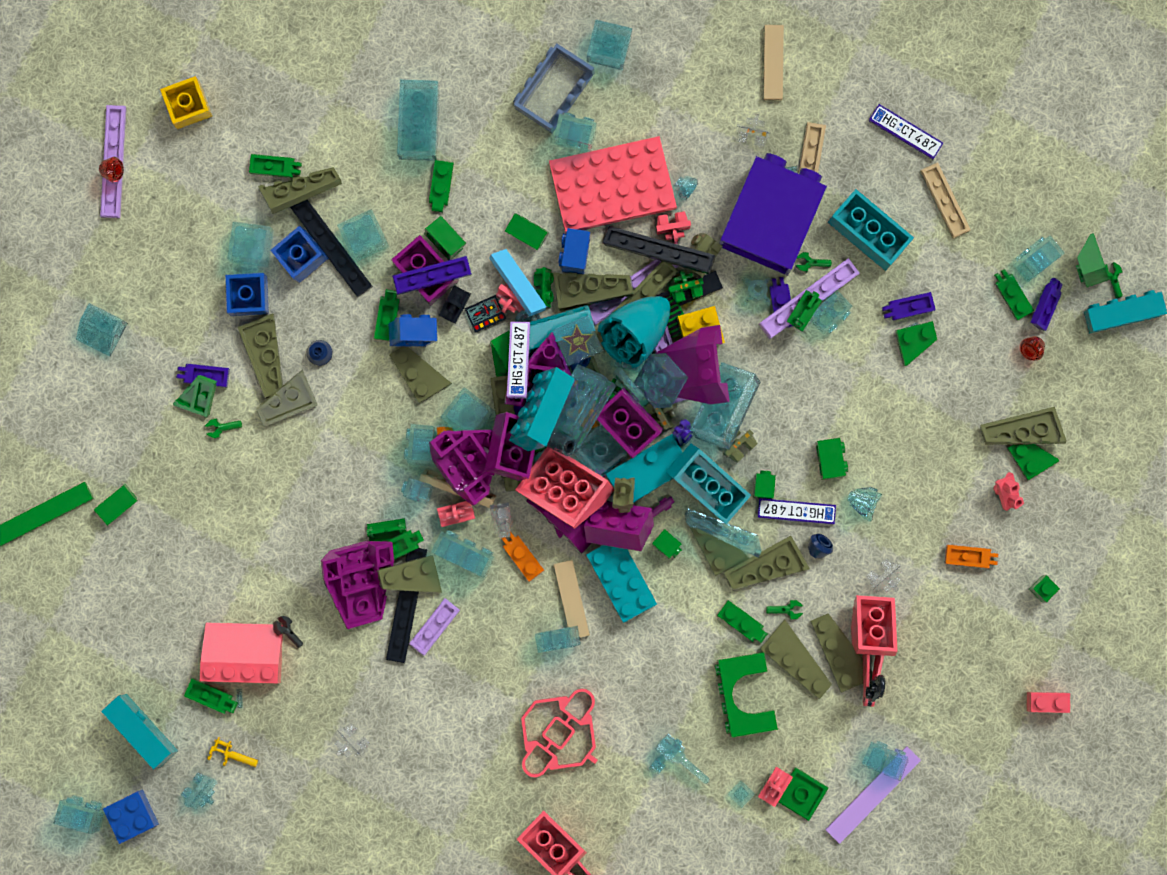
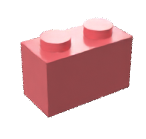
M1027 692V711L1070 713V693Z

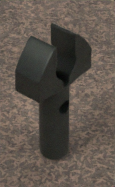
M286 616L278 617L277 619L283 624V627L278 621L273 622L274 632L278 636L285 634L297 648L302 647L303 642L291 630L290 625L293 621Z

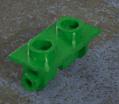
M543 267L542 269H536V272H534V286H540V289L535 291L546 307H551V302L554 299L553 292L551 291L554 276L551 269Z
M806 290L786 322L803 332L822 302L818 298L820 295L815 291L811 293Z
M405 518L367 524L369 541H387L407 532Z

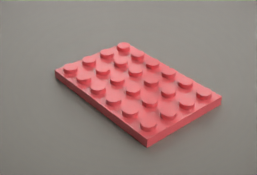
M660 136L549 161L565 233H567V228L585 230L677 209Z

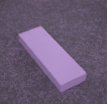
M445 598L409 644L425 656L460 609Z

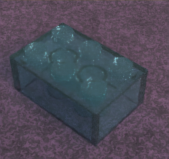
M449 530L446 533L441 531L431 552L486 579L496 559L492 556L494 552L484 547L479 550L475 548L476 544L468 539L461 541L458 539L459 535Z

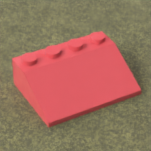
M549 444L531 468L529 479L522 480L515 490L575 529L604 505L613 493L614 488L607 479L562 451L551 447Z
M206 623L200 661V681L281 683L283 634L278 636L273 630V624Z

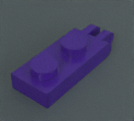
M779 277L780 285H777L776 278H772L773 286H769L773 313L791 300L789 285L784 283L783 277Z
M1052 278L1050 283L1045 286L1030 322L1043 331L1047 330L1062 294L1061 288L1063 284L1056 278Z
M931 292L889 301L888 306L882 307V311L890 310L891 312L884 314V319L892 317L893 321L936 310Z
M186 364L185 367L178 366L177 371L185 372L184 375L177 374L176 376L178 379H184L183 383L191 384L196 377L201 375L217 381L216 387L228 388L229 368Z
M686 419L679 422L680 425L676 426L672 433L679 446L683 443L687 444L693 437L691 423Z

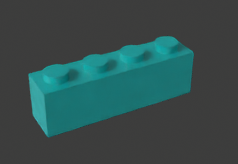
M1155 290L1147 291L1141 297H1137L1136 294L1130 295L1118 302V299L1107 301V305L1100 306L1099 303L1089 305L1088 309L1084 311L1089 334L1166 315L1167 309L1162 291L1155 293Z
M588 305L531 321L529 353L536 351V348L544 342L551 332H553L556 342H567L561 337L572 336L576 324L582 334H592L593 331H596Z

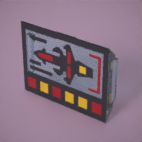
M496 295L464 308L475 333L506 319Z

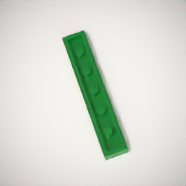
M83 482L0 524V547L93 500L94 497L87 483Z

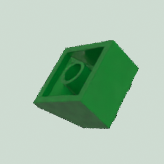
M1092 233L1077 257L1079 264L1075 265L1080 282H1085L1086 287L1109 280L1095 235Z

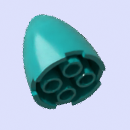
M660 296L646 297L632 301L612 312L598 326V331L603 339L601 344L606 352L620 364L625 362L630 364L632 368L640 366L651 355L664 335L670 316L669 301Z

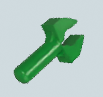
M803 252L796 259H804L808 263L805 265H795V267L801 272H808L811 266L831 267L832 261L828 259H812L809 256V252Z
M1113 262V274L1108 271L1107 264L1105 267L1115 298L1118 299L1123 296L1118 281V276L1123 271L1120 265Z
M217 418L211 419L205 427L215 426L218 429L213 433L206 434L214 439L221 438L220 434L223 431L242 428V422L239 420L221 424Z
M790 600L787 606H767L766 613L788 614L790 619H798L803 613H794L790 609L794 606L803 605L797 600Z

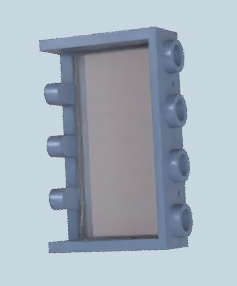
M557 43L554 48H549L546 53L547 58L543 63L540 62L537 65L535 75L532 78H528L524 85L525 89L522 93L519 92L513 101L517 111L548 130L551 134H553L595 74L594 67Z

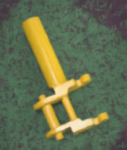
M220 737L214 740L216 742L215 746H211L210 755L207 758L210 761L213 752L218 751L225 755L223 766H226L228 758L256 767L259 761L234 751H228L233 746L231 745L232 741L227 743L221 741ZM218 744L225 746L226 750L218 749Z

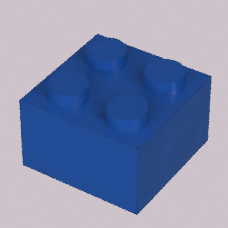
M298 226L270 250L290 276L299 283L329 259L309 233L301 226Z
M567 228V233H563L561 244L564 252H560L558 261L559 267H562V272L585 274L590 231Z
M264 273L225 275L227 313L230 316L269 314L268 280Z
M403 314L389 323L390 346L427 347L438 341L437 318H430V315H419V318H412L410 314Z
M143 789L103 808L119 844L159 825Z

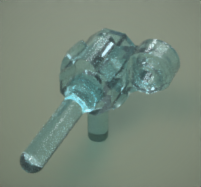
M666 734L655 748L659 756L648 768L653 773L659 774L665 768L664 762L666 760L671 764L677 762L678 764L681 763L704 784L709 783V777L685 757L683 753L685 748L682 746V742L678 738L674 739L669 734Z

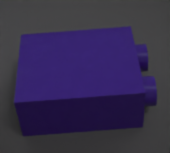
M766 153L764 159L756 156L719 244L725 250L788 276L827 185L820 183L822 176L819 173L807 168H801L798 174L785 168L787 161L783 158Z

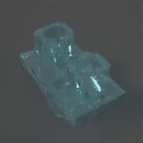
M197 773L193 778V782L198 785L195 790L187 787L181 793L185 800L184 805L193 809H197L199 805L204 807L206 803L212 805L215 802L212 798V795L215 793L213 788L218 782L212 777Z

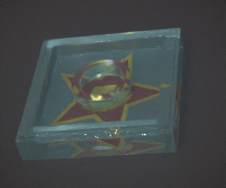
M588 315L552 330L567 366L603 352Z
M618 367L614 371L613 377L640 404L644 399V394L627 374Z

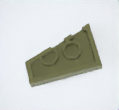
M303 369L257 407V412L264 426L318 405Z
M433 555L377 570L381 589L442 593Z

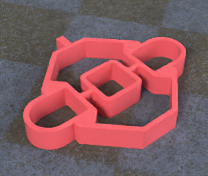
M577 689L569 698L562 696L535 700L523 715L521 721L527 754L523 758L522 768L528 776L539 777L548 768L554 770L582 766L587 759L594 764L598 761L597 758L591 755L596 748L592 715L589 713L595 705V699L589 690ZM586 692L590 695L592 704L582 719L579 720L565 710V707L575 694ZM559 701L560 710L568 715V718L564 721L559 716H555L543 731L542 736L549 744L545 747L537 740L528 741L525 718L535 704ZM570 719H573L580 725L589 724L592 748L581 762L559 765L557 755L551 752L549 747L553 745L557 749L564 748L575 733V729L568 724ZM555 720H559L572 731L561 746L545 735ZM539 746L551 755L552 758L540 773L534 774L527 770L525 762L534 748Z

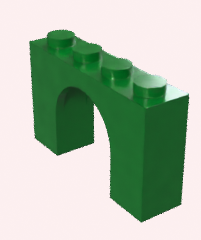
M764 652L717 660L718 664H714L716 676L720 675L721 679L718 689L719 694L724 696V703H721L723 714H727L728 722H724L726 734L730 733V737H738L778 730L774 710L746 713L735 705L732 696L734 685L740 678L746 675L768 672Z

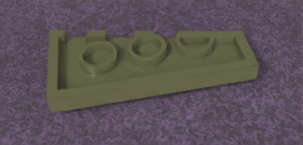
M332 167L312 172L307 177L296 176L292 178V181L282 183L280 180L274 182L272 186L265 187V185H260L258 188L272 214H275L341 185L342 182L336 170Z
M553 272L559 310L634 295L630 275L560 274Z
M273 313L238 327L265 398H269L283 386L275 316Z
M1055 407L980 425L985 445L1066 444L1067 442Z
M789 536L724 572V575L731 588L737 589L809 570L810 568L792 536Z
M829 613L811 620L810 622L840 692L842 693L863 684V658L860 654H856L853 645ZM871 669L869 672V681L872 679L873 672Z

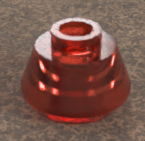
M113 156L101 162L99 172L106 180L116 183L123 176L124 166L118 157Z
M1037 336L1023 339L1020 343L1021 354L1030 361L1040 360L1045 351L1044 341Z

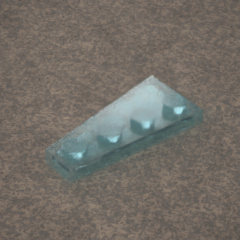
M687 509L685 521L690 527L698 528L759 558L762 551L758 535Z

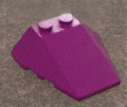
M720 325L700 328L652 355L656 393L710 405L730 402L728 384L721 383L717 354V345L723 344Z
M363 541L330 550L321 559L323 581L347 629L383 619L387 595H385L386 589H381L377 570L393 566L394 553L392 542Z

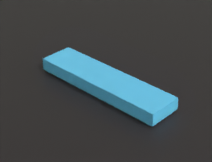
M507 249L491 254L489 259L529 317L545 311L546 305Z

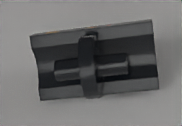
M454 285L439 316L456 324L471 293Z

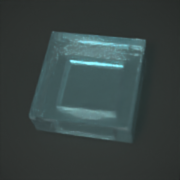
M740 780L728 795L742 808L755 793Z

